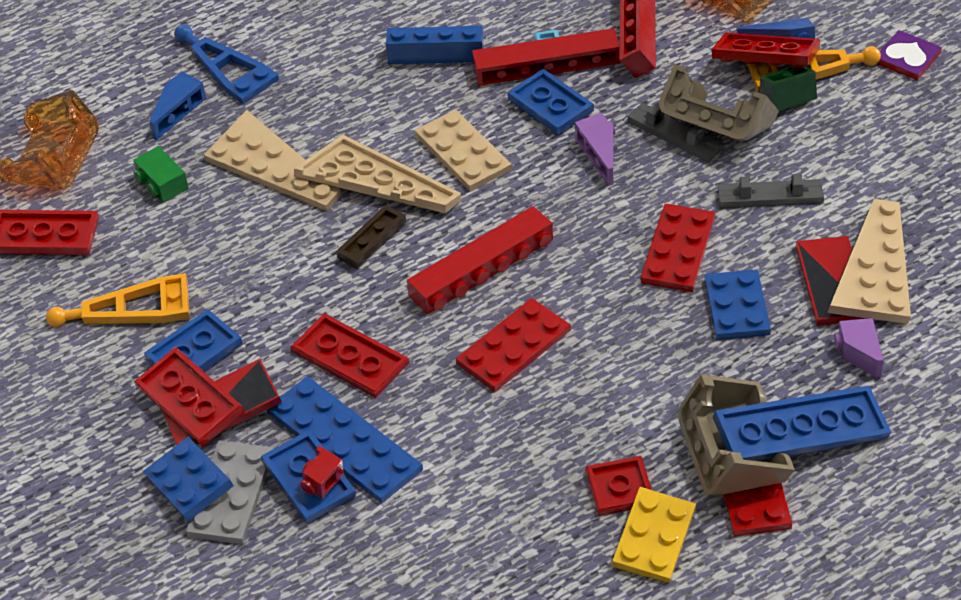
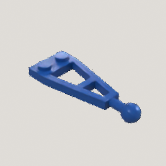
M179 25L174 31L175 39L180 43H189L192 54L227 94L242 104L279 80V75L262 62L207 37L199 40L193 35V31L188 25ZM209 50L218 54V56L211 60L204 51ZM233 61L251 71L231 83L219 69Z

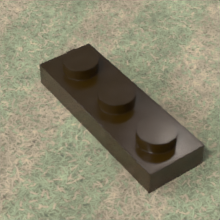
M387 205L383 206L336 250L337 258L358 269L406 223V215Z

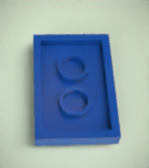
M544 69L507 92L509 101L557 135L594 111V103Z
M758 269L705 274L704 281L716 340L771 335V327Z
M207 309L145 351L144 355L145 359L153 366L173 348L177 347L201 370L205 371L243 343L241 336Z
M310 429L261 456L262 463L306 524L356 497V490L344 474L323 499L315 494L310 495L300 487V482L303 480L302 470L309 460L316 458L318 446L323 447Z
M189 437L178 443L174 448L143 470L151 483L187 522L234 487L231 480Z

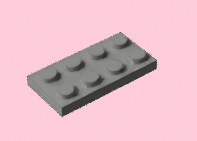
M218 441L212 461L231 480L234 487L189 521L186 530L187 537L244 544L268 472L262 463L261 456L273 450V447Z

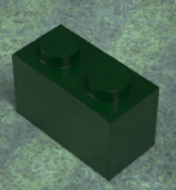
M807 66L802 68L791 67L761 76V94L766 95L779 112H784L792 106L806 105L809 101L817 99L816 71Z

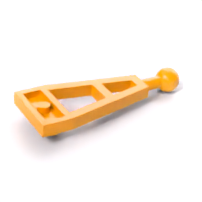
M873 46L866 47L861 53L848 55L845 50H819L808 67L816 71L817 80L850 69V64L863 62L868 66L876 65L880 61L881 54ZM766 62L747 64L756 91L761 93L760 77L778 72L776 66L768 65ZM817 62H833V63H829V64H826V65L818 66V63H817Z
M186 273L159 277L82 301V308L64 310L61 307H52L46 313V321L51 327H61L66 321L82 319L84 324L167 323L190 319L188 279ZM160 291L161 310L126 311V301ZM116 304V311L92 312Z

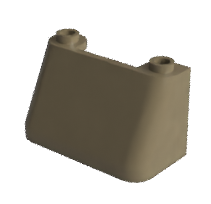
M676 64L672 68L659 100L661 111L668 117L741 142L747 141L769 129L779 112L766 95L755 91L753 97L749 100L742 101L738 99L733 111L706 102L708 93L705 86L692 80L687 75L688 70Z
M701 374L679 407V424L702 488L708 495L719 496L783 483L788 480L795 470L790 457L785 453H777L772 459L751 461L743 460L741 453L727 451L713 420V415L717 410L767 402L760 382Z

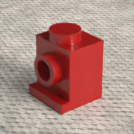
M319 445L316 449V458L309 460L302 470L303 480L300 482V487L310 495L315 494L323 499L343 476V460Z

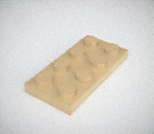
M457 110L415 129V136L470 192L512 170V164Z

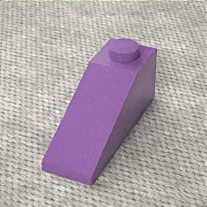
M602 113L575 122V139L610 186L613 185V135H615V128L611 121H608Z

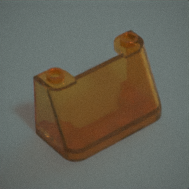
M74 90L29 103L24 113V124L32 135L18 161L14 162L10 158L0 159V179L3 182L57 190L68 188L73 184L99 131L96 117Z

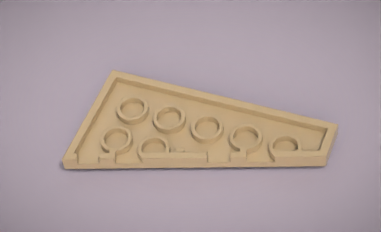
M248 110L203 155L204 161L325 211H328L341 196V190L338 187L294 177V168L304 162L305 159Z
M341 135L294 168V177L442 213L448 212L461 202L460 192L345 135Z
M880 199L873 200L827 313L868 319L873 318L875 320L904 324L909 323L911 311L900 202Z

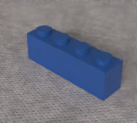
M483 26L387 28L386 51L388 64L473 62L472 50L484 49Z

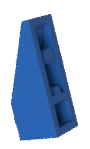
M808 18L736 27L737 33L815 39V26Z
M181 71L165 84L149 121L153 139L158 140L206 100L202 81Z

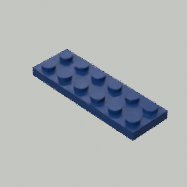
M306 376L280 396L281 403L267 409V413L296 436L310 429L326 450L343 460V474L381 504L423 470L422 463L309 376Z
M870 386L717 410L713 415V420L726 450L741 453L743 460L751 461L772 459L777 453H785L791 456L888 439L892 433Z

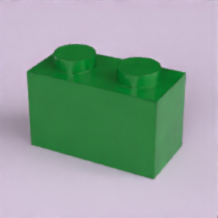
M159 146L133 159L135 166L133 173L139 184L144 183L153 198L157 196L164 203L189 189L185 172Z

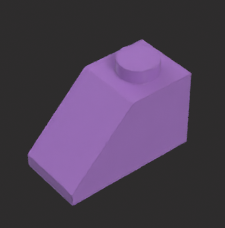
M873 318L840 321L839 331L834 333V344L836 349H841L842 358L874 377H881L884 360Z

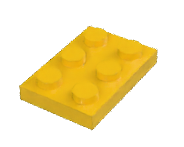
M640 487L615 552L612 567L670 583L696 510V503Z

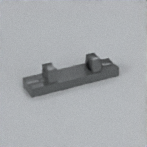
M642 102L628 115L629 123L708 163L723 150V142L705 134L702 128L691 127L679 120L668 117L656 103L651 107Z
M792 174L791 181L750 183V176L740 177L739 183L718 184L720 208L824 203L821 179L802 180V174Z

